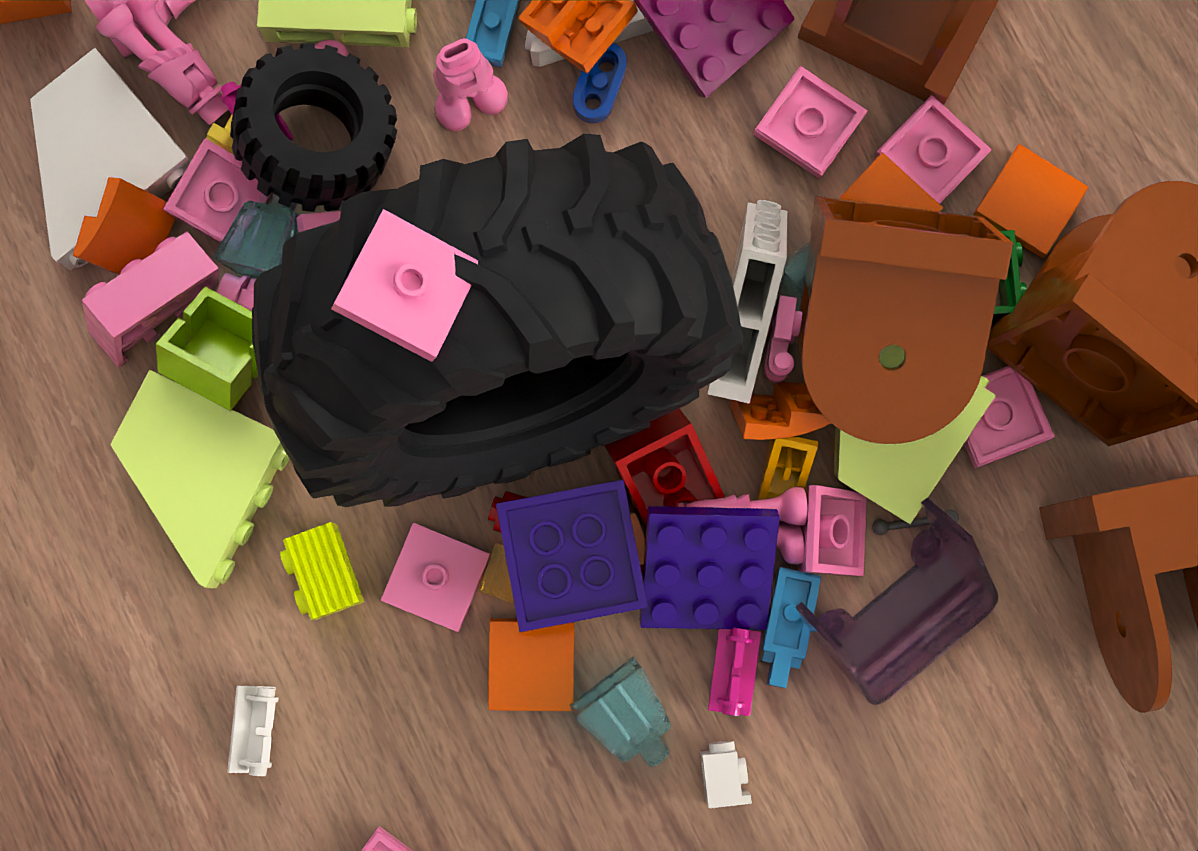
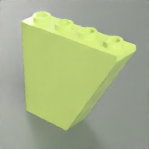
M259 0L257 28L266 42L317 44L320 41L331 39L343 45L409 47L410 33H416L417 31L416 8H411L412 0Z
M888 345L881 350L879 362L888 368L897 367L904 360V350L897 345ZM981 376L970 402L952 422L936 433L916 441L901 444L873 443L855 438L835 426V476L842 483L911 524L996 395L985 388L989 380Z
M149 370L110 445L197 583L205 588H217L219 583L224 584L230 577L235 566V561L231 559L238 546H244L250 538L254 529V523L251 520L257 508H263L267 504L273 492V485H270L277 469L282 471L285 468L289 457L273 429L234 410L229 411L194 391Z

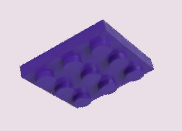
M624 480L496 504L519 632L648 608Z
M648 506L643 565V583L648 608L640 609L639 620L641 628H739L766 630L780 519L777 509Z

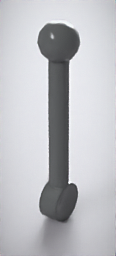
M946 510L938 516L915 518L911 524L904 520L886 522L883 519H878L873 522L872 530L875 534L882 536L888 530L941 523L950 527L958 523L959 516L954 510Z

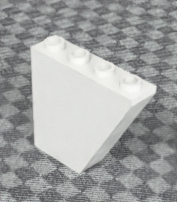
M96 48L92 49L30 99L50 252L57 263L70 271L75 267H82L88 263L74 257L73 253L84 216L97 217L108 177L121 178L162 198L171 189H175L191 162Z
M758 200L757 204L749 202L747 204L731 275L739 310L743 345L741 350L731 356L732 368L723 377L709 384L707 393L709 395L750 404L787 259L788 211L781 210V205L775 202Z

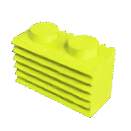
M325 523L324 525L283 539L286 550L281 551L280 556L287 574H295L300 589L294 591V597L302 615L308 613L310 620H318L364 602L350 563V558L336 523Z

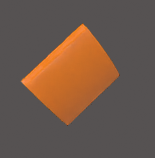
M532 0L518 17V20L552 50L577 68L588 73L637 14L638 10L635 2L631 0Z
M1018 144L996 180L987 190L973 215L984 217L999 231L1015 230L1016 242H1020L1023 247L1043 259L1071 218L1088 186L1031 150Z
M883 152L839 198L939 212L943 209L935 199Z
M108 177L97 217L84 216L73 256L120 275L122 269L131 261L136 259L144 260L155 252L157 246L168 238L176 217L162 210L167 201L121 178Z
M782 381L775 383L773 396L752 394L750 404L731 400L730 402L731 412L743 439L765 440L793 437L831 424L813 402L805 383Z
M490 618L488 710L573 711L575 622L519 632L517 618Z

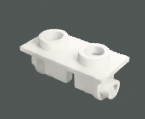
M236 687L228 773H249L252 776H266L267 768L272 766V762H269L272 738L271 728H273L275 702L279 700V697H275L276 687Z

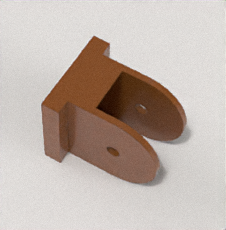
M815 0L801 25L797 38L923 101H926L932 95L944 105L999 0Z
M1164 181L1149 185L1125 199L1113 214L1091 218L1071 229L1057 243L1014 310L999 318L990 331L987 349L1029 381L1108 447L1198 420L1197 184L1184 181Z
M815 196L810 227L811 240L799 310L802 312V322L797 337L798 350L808 392L819 411L833 425L855 438L880 444H901L932 435L947 426L964 410L977 389L983 370L1000 279L1006 280L1013 242L984 217ZM888 345L900 346L905 353L903 362L894 368L883 366L879 362V354L884 347Z
M1198 475L1090 495L1039 507L1046 540L1069 536L1074 538L1093 627L1105 665L1121 696L1134 710L1140 713L1162 709L1168 701L1172 684L1171 647L1155 574L1183 569L1191 608L1198 628Z

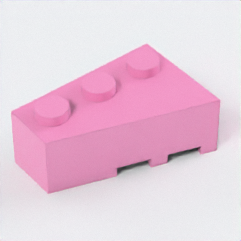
M188 232L177 238L169 237L161 242L155 252L144 260L136 259L131 261L122 269L119 276L108 283L100 282L88 290L85 298L82 299L88 332L116 366L120 368L129 360L124 355L126 351L142 338L150 343L159 335L154 330L156 326L173 314L178 318L181 317L183 311L205 286L213 290L219 285V268Z

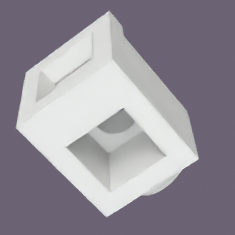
M734 741L709 743L708 751H700L705 800L708 808L752 804L751 794L748 790H741V784H748L747 765L745 757H737Z

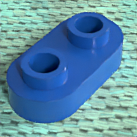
M612 43L588 73L581 71L573 93V108L576 115L584 122H602L612 112L627 68L626 55L617 44ZM608 62L614 68L610 72H603L599 66L602 63ZM590 99H597L601 104L596 109H590L586 106V102Z

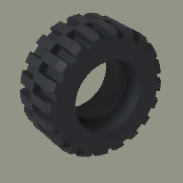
M301 43L299 49L293 50L292 45H286L277 48L275 57L269 53L258 59L256 67L248 69L242 79L241 87L238 88L231 121L230 137L233 138L232 150L235 159L242 161L241 171L248 180L256 178L258 180L257 190L266 197L273 193L279 197V204L289 208L291 202L301 204L302 211L315 212L316 207L324 205L325 211L338 210L342 200L345 201L361 192L371 191L384 171L397 135V129L394 127L397 121L396 108L392 104L389 105L392 96L388 88L384 84L380 86L377 84L379 76L371 67L368 66L366 69L359 65L361 59L350 53L347 57L337 53L338 48L325 45V49L315 48V43ZM296 105H312L323 108L334 114L345 125L349 132L351 143L342 149L331 152L307 150L285 136L279 128L275 116L282 110Z

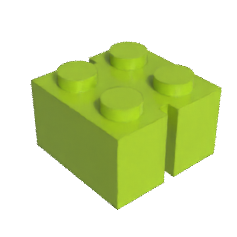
M205 286L183 311L184 320L177 318L156 343L158 373L231 411L251 386L252 377L255 379L258 377L252 344V311Z

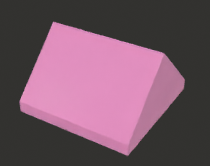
M819 485L805 487L808 506L807 520L805 525H800L804 537V558L802 564H798V571L812 574L864 576L867 497L857 491Z

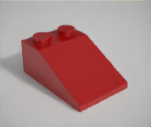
M680 409L651 421L649 428L604 445L620 479L624 480L625 489L645 528L647 526L648 506L676 507L677 503H683L686 507L687 503L694 501L725 498L692 423Z

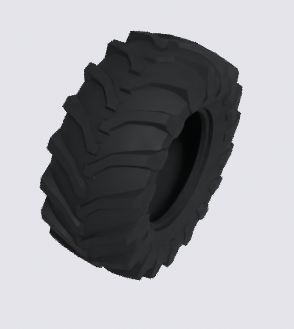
M584 133L560 148L533 150L528 139L507 141L494 157L467 164L441 159L421 165L418 180L397 189L361 192L341 203V213L338 221L294 235L283 244L282 264L260 273L254 282L252 344L257 364L259 386L273 429L291 460L296 474L311 497L320 498L333 495L337 506L351 507L377 500H383L384 507L400 506L425 498L426 496L441 494L443 499L456 497L470 492L479 486L490 483L513 482L526 478L530 475V472L546 466L552 467L590 455L591 449L600 445H607L649 428L651 421L686 406L699 398V389L723 377L732 368L731 356L741 350L743 345L739 310L724 254L716 235L707 229L703 208L693 189L674 163L662 165L653 148L641 141L615 152L605 151L601 135ZM383 209L478 260V264L456 255L454 252L455 275L472 286L433 362L331 309Z

